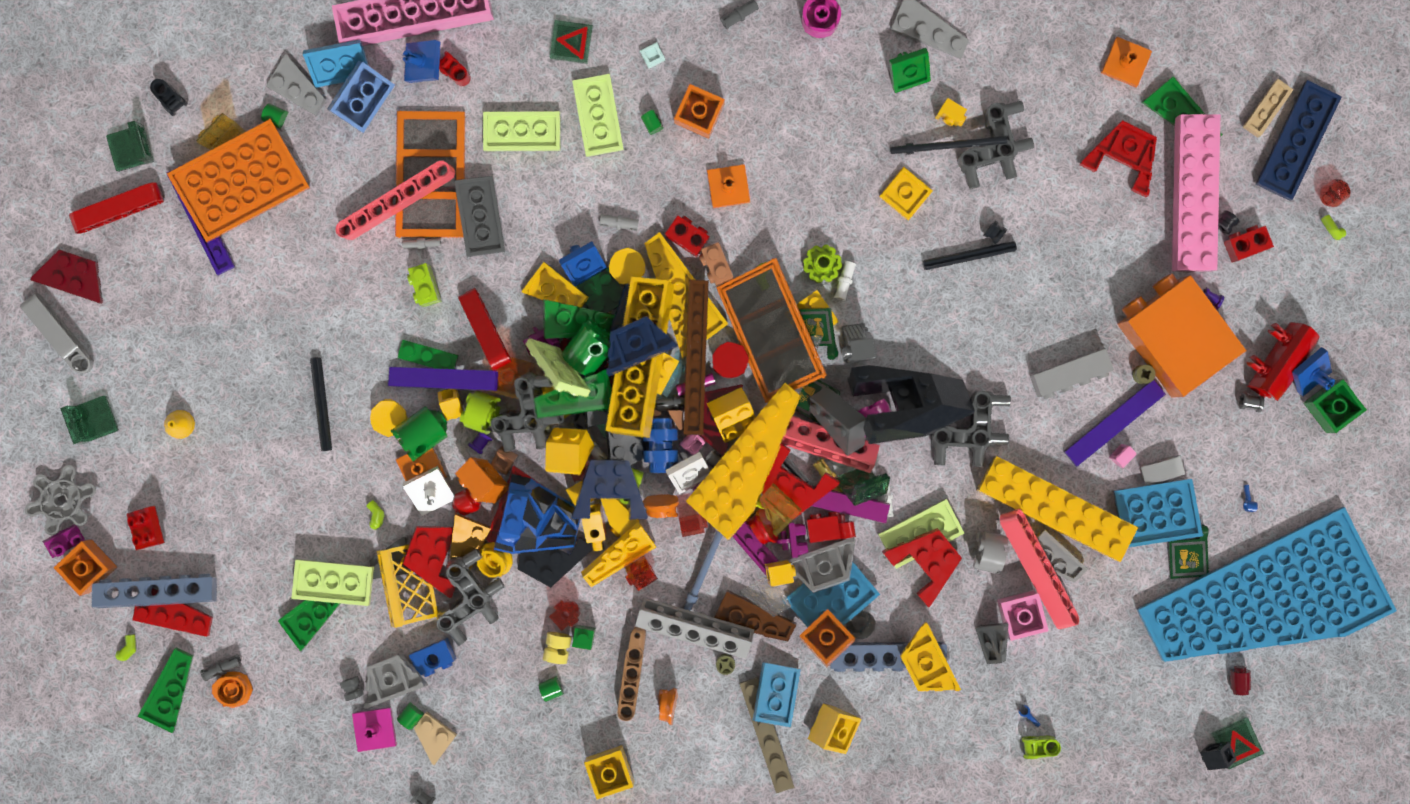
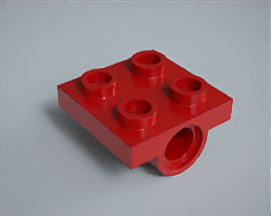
M155 505L127 513V523L131 530L132 543L135 546V550L165 543Z

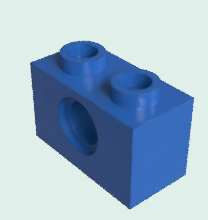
M448 638L412 652L409 655L414 668L420 675L424 674V677L434 674L435 669L442 667V670L453 665L452 662L457 659ZM430 654H435L438 657L437 663L430 661Z

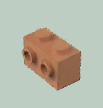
M719 242L701 249L702 255H699L703 266L707 265L709 272L706 274L711 284L714 283L717 287L734 279Z

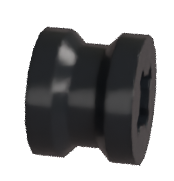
M1225 210L1222 212L1221 218L1218 219V229L1224 234H1230L1232 228L1237 226L1240 221L1233 213Z
M995 220L983 236L991 238L992 242L996 245L1007 229L999 226V223Z
M585 412L576 413L573 418L574 426L581 430L589 429L591 426H585Z

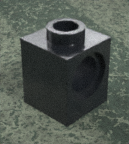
M1229 742L1208 744L1200 752L1207 770L1227 769L1237 760Z

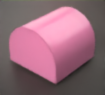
M687 435L680 445L691 455H695L706 441L699 435Z
M1121 444L1109 458L1123 469L1136 456V452L1130 446Z

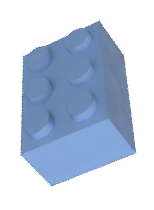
M358 61L327 110L364 133L395 84L364 62Z

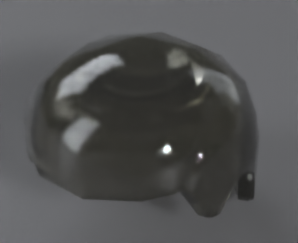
M862 610L846 623V629L856 639L862 640L868 638L874 632L876 621L872 614Z

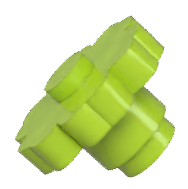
M825 244L822 248L816 245L807 251L808 258L803 260V270L805 273H810L809 279L811 281L821 283L824 280L829 283L838 276L837 270L841 269L842 263L841 256L835 255V248Z

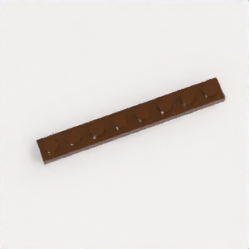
M689 280L684 435H703L709 280Z

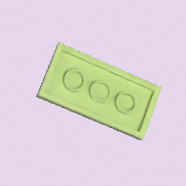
M610 74L573 80L586 157L624 150Z
M560 111L483 112V150L561 151Z
M528 339L525 345L530 350V354L537 360L538 366L545 372V376L553 383L552 386L556 390L561 392L563 390L568 391L575 396L587 397L591 390L578 372L563 359L561 355L562 350L559 347Z
M944 499L884 530L878 536L885 549H891L899 543L913 540L916 536L936 528L940 530L948 541L965 533L947 499ZM908 554L894 567L897 569L914 560V558Z
M297 559L295 560L291 599L370 606L374 567Z

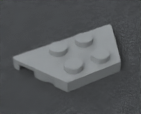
M854 537L803 554L798 556V558L789 559L788 561L791 565H794L796 576L815 593L850 580L856 541Z
M403 654L373 664L367 668L368 681L366 683V691H368V700L364 703V708L367 709L428 686V683Z

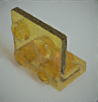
M221 113L213 118L212 124L207 129L199 133V138L196 142L212 150L246 131L235 120Z

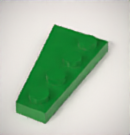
M543 299L544 338L574 337L588 319L595 321L602 330H609L615 315Z

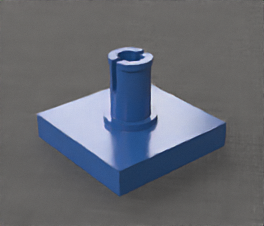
M430 40L406 43V50L403 52L405 57H402L405 62V82L414 83L439 80L440 41Z
M592 241L582 247L573 245L570 248L571 253L558 260L574 286L607 269Z
M1323 347L1292 372L1297 392L1303 397L1318 384L1328 390L1335 383V379L1328 376L1332 373L1328 351Z

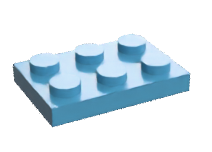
M360 40L303 50V57L315 88L345 82L358 61L364 62L369 66Z
M762 663L753 721L791 727L801 669Z

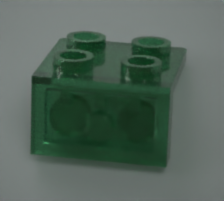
M135 120L127 122L129 129L106 135L115 170L118 172L154 162L144 125Z
M101 396L76 406L67 405L60 408L73 444H85L119 431L107 396Z
M859 469L835 477L840 481L838 486L854 506L887 494L890 477L887 473L875 476L872 471L868 473Z

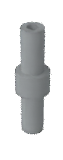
M417 238V240L402 241L403 249H426L427 247L441 246V238Z

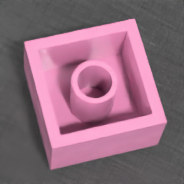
M1035 590L997 599L1002 622H1008L1009 625L1008 639L1010 641L1049 631L1039 593Z

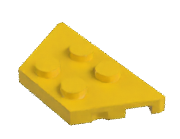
M924 622L900 654L918 691H960L961 688L928 623Z

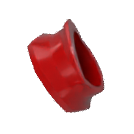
M733 342L721 344L712 355L713 369L723 378H736L744 374L749 362V356L745 348Z
M764 509L757 510L754 516L746 520L759 542L764 545L768 542H777L778 532Z

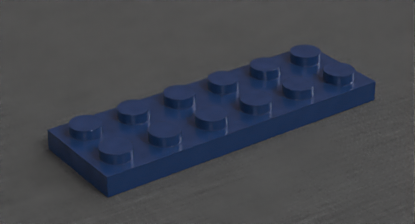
M1309 80L1304 82L1255 185L1289 201L1293 200L1342 96Z

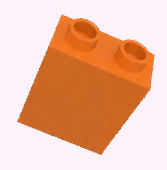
M1173 273L1152 286L1157 295L1148 302H1145L1142 296H1139L1124 306L1121 310L1126 315V318L1117 325L1145 363L1154 368L1156 378L1170 397L1175 398L1186 396L1247 350L1192 276L1189 275L1176 279Z

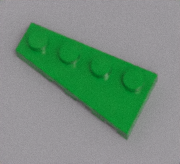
M1174 77L1169 79L1142 102V104L1173 126H1175V118L1179 115L1205 114Z
M606 370L583 379L591 390L587 397L575 396L564 390L562 392L553 390L534 398L536 419L609 409L612 392Z
M305 600L279 619L278 622L301 652L341 603Z
M177 647L173 650L137 717L174 733L194 655Z

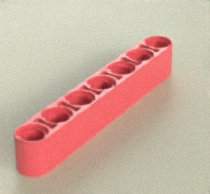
M438 161L341 220L336 225V234L347 240L356 239L452 180L455 176L453 166L445 161ZM443 167H447L445 175H441ZM430 177L431 182L425 185V179ZM414 187V193L409 195V189ZM398 196V203L393 205V199ZM381 206L382 212L377 215V209ZM365 216L366 222L361 225V219ZM349 226L350 231L345 235V228Z
M1017 509L1000 515V524L1037 593H1039L1055 626L1061 630L1078 625V613L1022 510Z

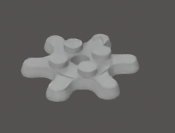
M64 466L60 477L55 481H50L42 474L37 475L33 480V485L40 491V497L37 501L26 505L25 513L30 517L38 514L45 515L47 522L44 530L48 535L57 534L60 531L61 524L66 519L72 520L77 526H82L88 521V516L82 511L81 505L86 498L96 494V488L90 483L77 486L74 481L76 476L74 466ZM64 495L67 501L62 505H58V498Z

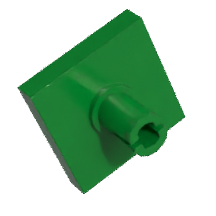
M926 48L911 53L903 52V55L899 53L896 58L889 60L894 93L931 81L929 52Z

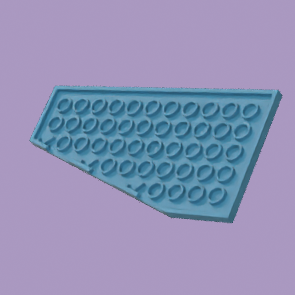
M1340 507L1136 609L1161 660L1164 662L1276 645L1304 643L1312 640L1346 637L1397 611L1345 507Z

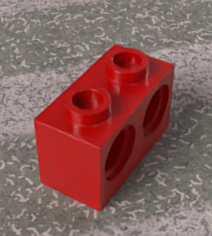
M677 215L665 233V237L697 258L701 249L704 248L710 239V236L707 235L709 232L701 226L698 228L693 226V221L683 215L681 218ZM678 225H683L686 231L683 234H677L675 228ZM699 236L702 242L699 245H694L691 243V238Z
M1254 225L1246 229L1247 233L1241 235L1239 231L1228 236L1229 240L1224 241V245L1231 263L1274 247L1266 225L1260 228L1258 225ZM1254 235L1259 237V243L1254 241ZM1236 242L1241 244V250L1236 248Z

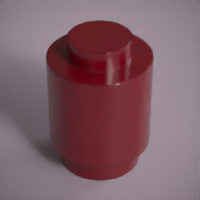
M1234 666V669L1230 670L1233 694L1240 696L1249 695L1251 690V671L1246 666Z

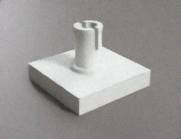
M685 452L680 453L683 461L678 454V464L666 470L679 494L696 486L710 473V469L700 452L689 458Z
M438 466L403 483L405 491L421 516L453 501L455 495Z

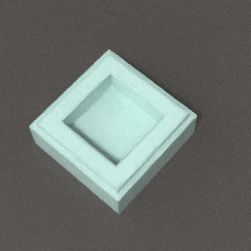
M657 42L640 50L648 69L665 61Z

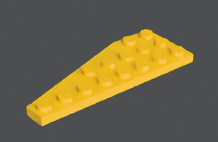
M786 383L782 385L686 500L694 510L727 540L732 538L755 510L759 495L763 491L766 478L780 449L783 436L787 432L786 429L790 419L793 417L801 395Z

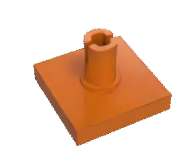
M1116 37L1101 74L1137 87L1152 51Z
M745 164L707 170L713 208L750 203Z
M434 448L414 462L408 454L395 459L405 481L438 466L443 476L447 478Z

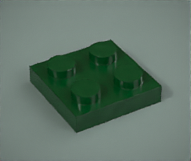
M609 268L577 285V288L589 297L586 301L589 309L609 313L617 308L623 292L620 284L610 274Z

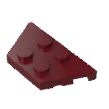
M58 250L30 278L31 281L100 304L103 303L100 293L101 281L98 276V262Z
M742 384L705 392L703 435L699 436L722 456L726 454L729 441L724 442L707 403L741 387L743 389Z

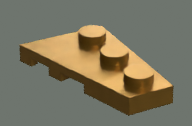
M454 512L449 560L458 556L464 557L475 548L480 551L490 531V526ZM455 566L452 567L450 570L453 572H457L460 570V568Z

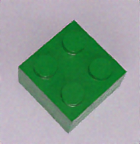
M1344 379L1335 380L1334 385L1330 386V389L1326 390L1323 387L1303 402L1325 433L1339 432L1367 411Z

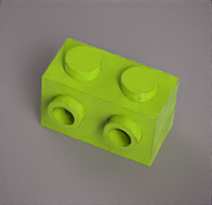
M424 263L409 268L407 279L409 284L414 287L413 298L415 303H419V306L427 307L442 302L431 266Z

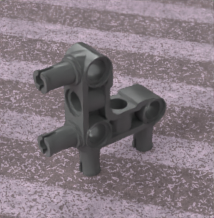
M1022 101L1006 105L1005 103H993L985 111L986 129H989L990 136H1007V144L988 145L980 148L978 146L964 151L958 157L957 163L961 168V172L966 175L969 190L980 187L976 170L984 166L1000 163L1003 166L1006 180L1017 177L1013 162L1018 152L1034 148L1032 137L1019 141L1013 139L1008 121L1009 115L1024 111ZM990 110H996L998 117H993L990 114ZM1005 146L1008 149V154H1003L1000 151V147ZM969 156L972 163L966 164L963 161V157Z
M527 372L518 377L514 382V387L522 411H505L491 420V427L501 437L505 452L516 448L512 433L531 432L535 439L536 449L546 448L547 441L545 436L546 427L550 424L563 423L564 415L536 419L533 399L543 395L541 387H552L553 385L545 375L539 376L534 372Z
M991 391L973 393L971 402L975 412L971 414V425L966 430L944 427L931 433L932 446L935 448L934 465L946 464V448L952 446L971 447L973 449L972 466L984 467V450L987 447L991 446V444H1009V434L992 433L991 414L993 406H1010L1011 396L995 395ZM980 394L985 398V402L982 405H979L976 400ZM939 431H943L945 434V439L942 442L938 441L936 437ZM977 433L983 435L981 443H977L975 440Z
M477 548L464 557L458 556L457 558L450 559L446 564V575L451 584L456 586L462 593V597L452 604H447L438 612L437 627L440 631L449 634L458 646L467 640V637L458 626L478 612L483 614L489 624H493L499 619V616L490 606L491 596L505 588V585L499 577L487 586H482L469 569V566L483 558ZM455 566L460 568L457 572H453L450 569ZM475 596L482 597L480 601L473 600ZM442 618H449L450 621H449V622H442L441 619H442Z

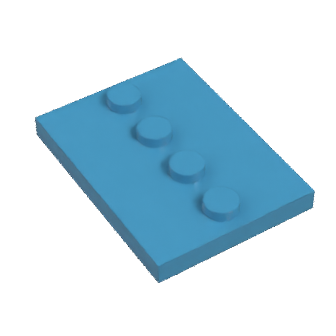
M1192 479L1113 491L1118 517L1138 527L1129 547L1203 536Z
M852 562L849 581L815 593L803 583L784 600L807 628L827 609L844 626L881 594Z

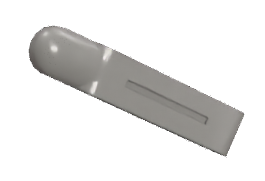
M34 293L20 305L21 309L69 367L77 373L90 372L93 368L92 358L87 354L84 346L61 318L56 315V312L39 293ZM84 360H87L88 362L87 368L82 367V362Z

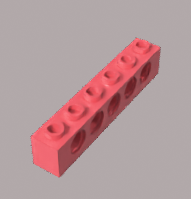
M796 416L790 419L786 429L787 432L781 441L783 445L868 473L875 466L880 447L877 444H868V441L865 440V445L857 450L860 453L853 452L847 456L836 445L837 443L823 426L815 422L804 421Z

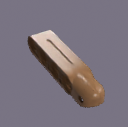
M634 627L631 632L629 647L625 655L617 711L618 717L622 721L631 720L636 711L646 640V630ZM637 649L640 652V656L633 658L630 655V651ZM634 668L637 671V675L631 677L627 674V670ZM630 687L635 693L632 696H628L625 694L624 689ZM623 707H629L632 710V713L629 715H625L622 713L621 709Z

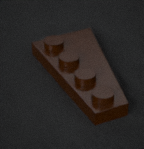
M729 590L726 591L714 616L716 619L754 629L755 634L787 642L797 625L796 622Z

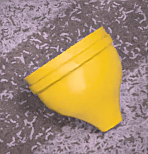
M185 410L171 412L164 420L165 432L178 439L188 437L195 428L193 416Z

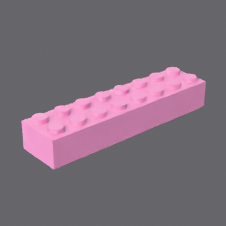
M358 0L332 5L339 43L360 40L362 46L494 20L490 0Z
M1220 114L1179 115L1175 118L1172 272L1217 271Z

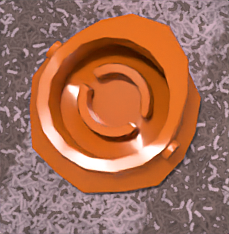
M659 494L647 496L643 500L646 513L650 517H678L676 507L679 504L678 496Z
M237 671L227 672V674L222 675L212 684L214 698L224 707L235 708L246 704L253 692L248 676Z
M676 688L671 690L660 689L658 694L659 720L666 721L669 725H673L678 697V690Z

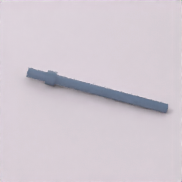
M718 530L714 535L692 590L687 594L686 604L683 608L685 610L691 611L699 598V590L723 536Z

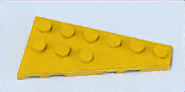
M659 232L644 244L656 279L669 280L674 285L669 319L683 359L687 355L689 280L695 279ZM709 297L707 340L728 325Z

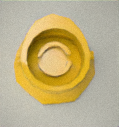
M624 248L616 251L609 263V272L619 284H630L631 277L642 278L645 274L646 265L641 253L631 248Z
M393 399L380 401L371 410L370 415L374 431L387 437L394 436L390 430L408 418L405 409Z
M495 542L487 543L480 549L483 558L477 561V566L484 575L500 578L510 570L513 564L512 554L494 550Z

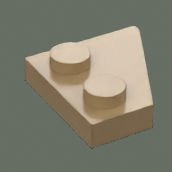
M428 712L423 715L414 728L433 765L437 763L457 735Z

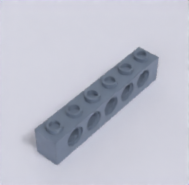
M199 574V578H191V575H179V579H171V576H160L159 580H151V577H141L139 581H132L131 578L119 579V582L104 579L99 580V583L92 584V607L98 609L217 602V578L211 577V574ZM197 583L199 587L198 591L196 593H192L191 587L192 585ZM174 585H178L179 590L173 595L171 589ZM158 586L159 591L153 596L151 593L152 588ZM138 587L139 592L133 597L132 590ZM117 588L119 593L117 597L113 598L112 591Z
M853 642L829 666L835 672H844L846 669L863 672L865 668H872V671L877 672L884 671V668H892V671H903V668L906 667L900 654L909 642ZM937 642L947 661V644L945 642ZM847 653L854 654V659L850 662L844 660ZM866 653L873 654V659L869 662L864 661ZM885 653H892L890 661L883 660Z

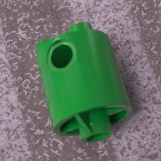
M588 319L562 351L563 359L578 374L581 373L588 377L593 375L608 357L611 346V331L608 329L602 330L595 321Z
M424 406L390 431L396 439H399L397 441L414 462L448 437L446 434L448 422L440 411L429 410Z

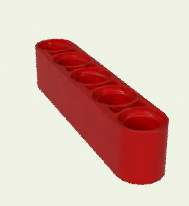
M152 182L76 210L69 214V218L75 233L82 234L122 219V216L125 218L138 213L140 209L143 211L158 205V203L161 204L164 202L158 183Z
M476 288L458 296L461 306L492 369L496 371L512 362Z

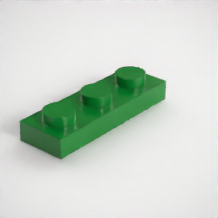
M402 340L397 358L435 369H455L459 355Z

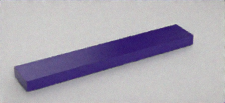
M173 186L216 275L219 276L235 268L220 236L210 242L205 241Z
M389 367L388 386L497 391L498 371Z
M1155 380L1147 383L1067 448L1064 453L1075 467H1078L1165 396L1166 393Z

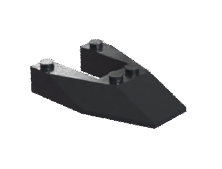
M873 365L851 368L848 383L853 397L890 392L896 411L867 415L863 429L868 444L925 437L975 412L965 383L961 379Z

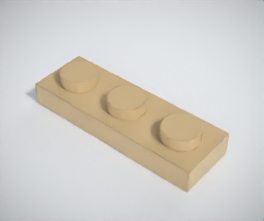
M1275 80L1245 122L1243 128L1257 138L1261 137L1293 89L1281 80Z

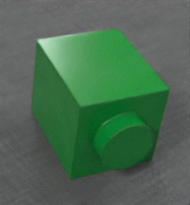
M577 625L575 627L572 647L591 650L596 628Z

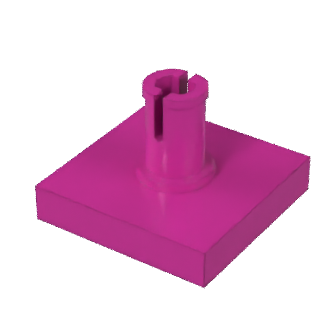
M391 707L352 714L358 752L397 745Z

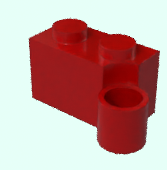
M828 512L829 516L822 517L821 513L809 515L810 518L806 519L810 543L856 537L854 521L845 522V515L839 512Z

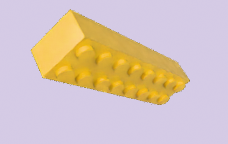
M631 277L623 326L648 317L667 334L674 285L669 280ZM663 353L615 374L606 431L614 434L650 438Z
M998 456L993 457L977 488V491L1014 510L1020 509L1024 515L1118 562L1122 561L1138 527Z

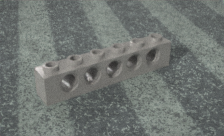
M643 598L635 625L638 628L744 659L747 658L754 635V629L648 598Z

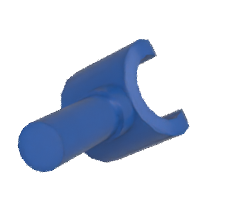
M1244 485L1246 498L1243 509L1248 512H1256L1258 503L1251 501L1249 485Z
M1023 705L1027 708V713L1022 714L1019 710L1018 713L1022 717H1027L1036 727H1039L1041 724L1032 716L1030 708Z

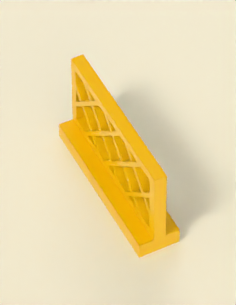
M409 544L377 551L390 624L394 628L434 618L438 614L433 586L428 582L426 583L423 578L420 579L414 575L412 570L409 572L402 567L406 554L403 550L408 549ZM399 551L404 554L399 564L392 560L391 552ZM399 569L408 573L403 583L396 580L395 575ZM410 576L419 580L414 590L405 586ZM422 583L428 586L429 590L425 598L416 593ZM403 587L412 592L406 602L401 600L399 596ZM414 595L423 599L417 609L409 605ZM425 602L432 606V614L425 615L420 612ZM407 606L416 611L411 619L404 620L403 612Z

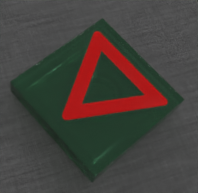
M555 20L550 59L588 64L593 25Z
M1247 717L1211 733L1215 743L1229 742L1237 760L1228 768L1229 770L1264 754Z

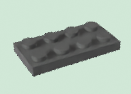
M493 175L455 180L454 184L467 258L505 252Z

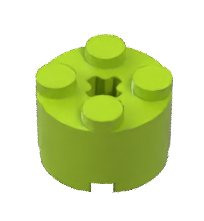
M480 391L470 392L466 399L467 407L460 416V422L464 424V427L489 434L491 432L488 430L491 426V420L499 415L500 406H497V402H501V399Z

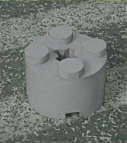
M978 531L976 538L978 543L977 549L973 548L971 559L974 560L973 568L1000 574L999 571L1003 570L1007 557L1004 545L1008 546V537L986 531Z

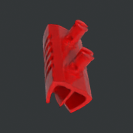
M1290 322L1284 330L1278 323H1273L1271 327L1274 330H1268V333L1278 340L1264 361L1260 360L1256 355L1249 357L1254 363L1246 362V364L1254 369L1256 373L1247 387L1257 394L1264 396V398L1273 397L1278 401L1294 381L1292 372L1309 358L1320 338L1319 334L1311 326Z

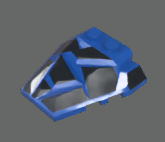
M511 474L507 491L508 496L494 550L517 554L574 547L580 519H571L575 505L531 478Z

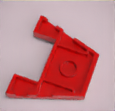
M1122 120L1079 165L1092 172H1096L1105 155L1136 170L1139 174L1131 191L1146 198L1150 193L1149 185L1152 178L1151 170L1152 163L1154 162L1157 137Z
M781 443L774 464L766 478L761 499L794 520L837 487L840 481L825 472L814 488L784 469L781 465L791 449Z
M416 526L402 563L448 598L452 599L456 586L451 584L449 578L439 574L452 542L453 527Z
M938 528L916 536L913 540L899 543L891 549L887 548L882 551L893 566L910 554L930 577L931 581L917 592V595L928 608L932 605L962 559Z

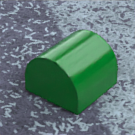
M268 103L262 111L261 120L265 122L271 119L275 127L281 129L288 111Z
M650 110L641 116L650 135L663 130L664 127L654 110Z
M557 676L538 684L541 696L545 702L564 694Z
M409 702L397 717V721L406 729L412 730L424 713Z

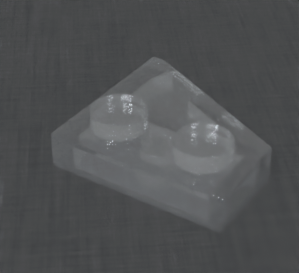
M767 576L740 590L742 596L773 617L791 608V604L779 585L771 587L768 584Z

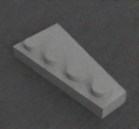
M903 0L891 28V31L959 59L962 58L969 42L966 37L916 0Z

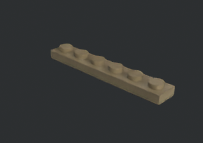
M758 677L740 682L739 684L776 794L792 789L794 784L774 725L753 721L759 686Z

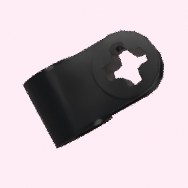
M155 79L151 82V92L171 116L174 117L176 111L182 106L188 105L186 100L168 82L163 79ZM165 85V90L159 93V88Z

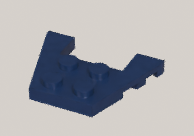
M590 460L571 519H590V499H628L629 519H648L630 462Z

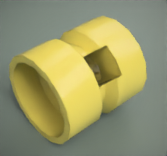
M547 632L545 643L548 647L544 649L543 660L555 664H567L569 655L567 648H570L572 636L559 632Z

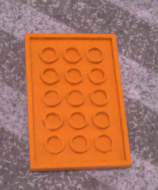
M271 119L166 173L206 242L212 241L310 188Z

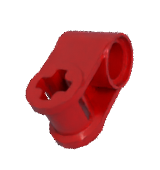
M445 51L444 56L440 60L439 71L459 86L468 85L471 81L470 73L456 58ZM459 73H465L462 79H457Z

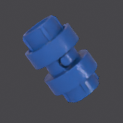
M671 418L653 419L650 438L643 437V441H649V450L643 451L644 462H649L650 473H667L666 470L673 466V462H678V450H672V441L678 440V429H672Z

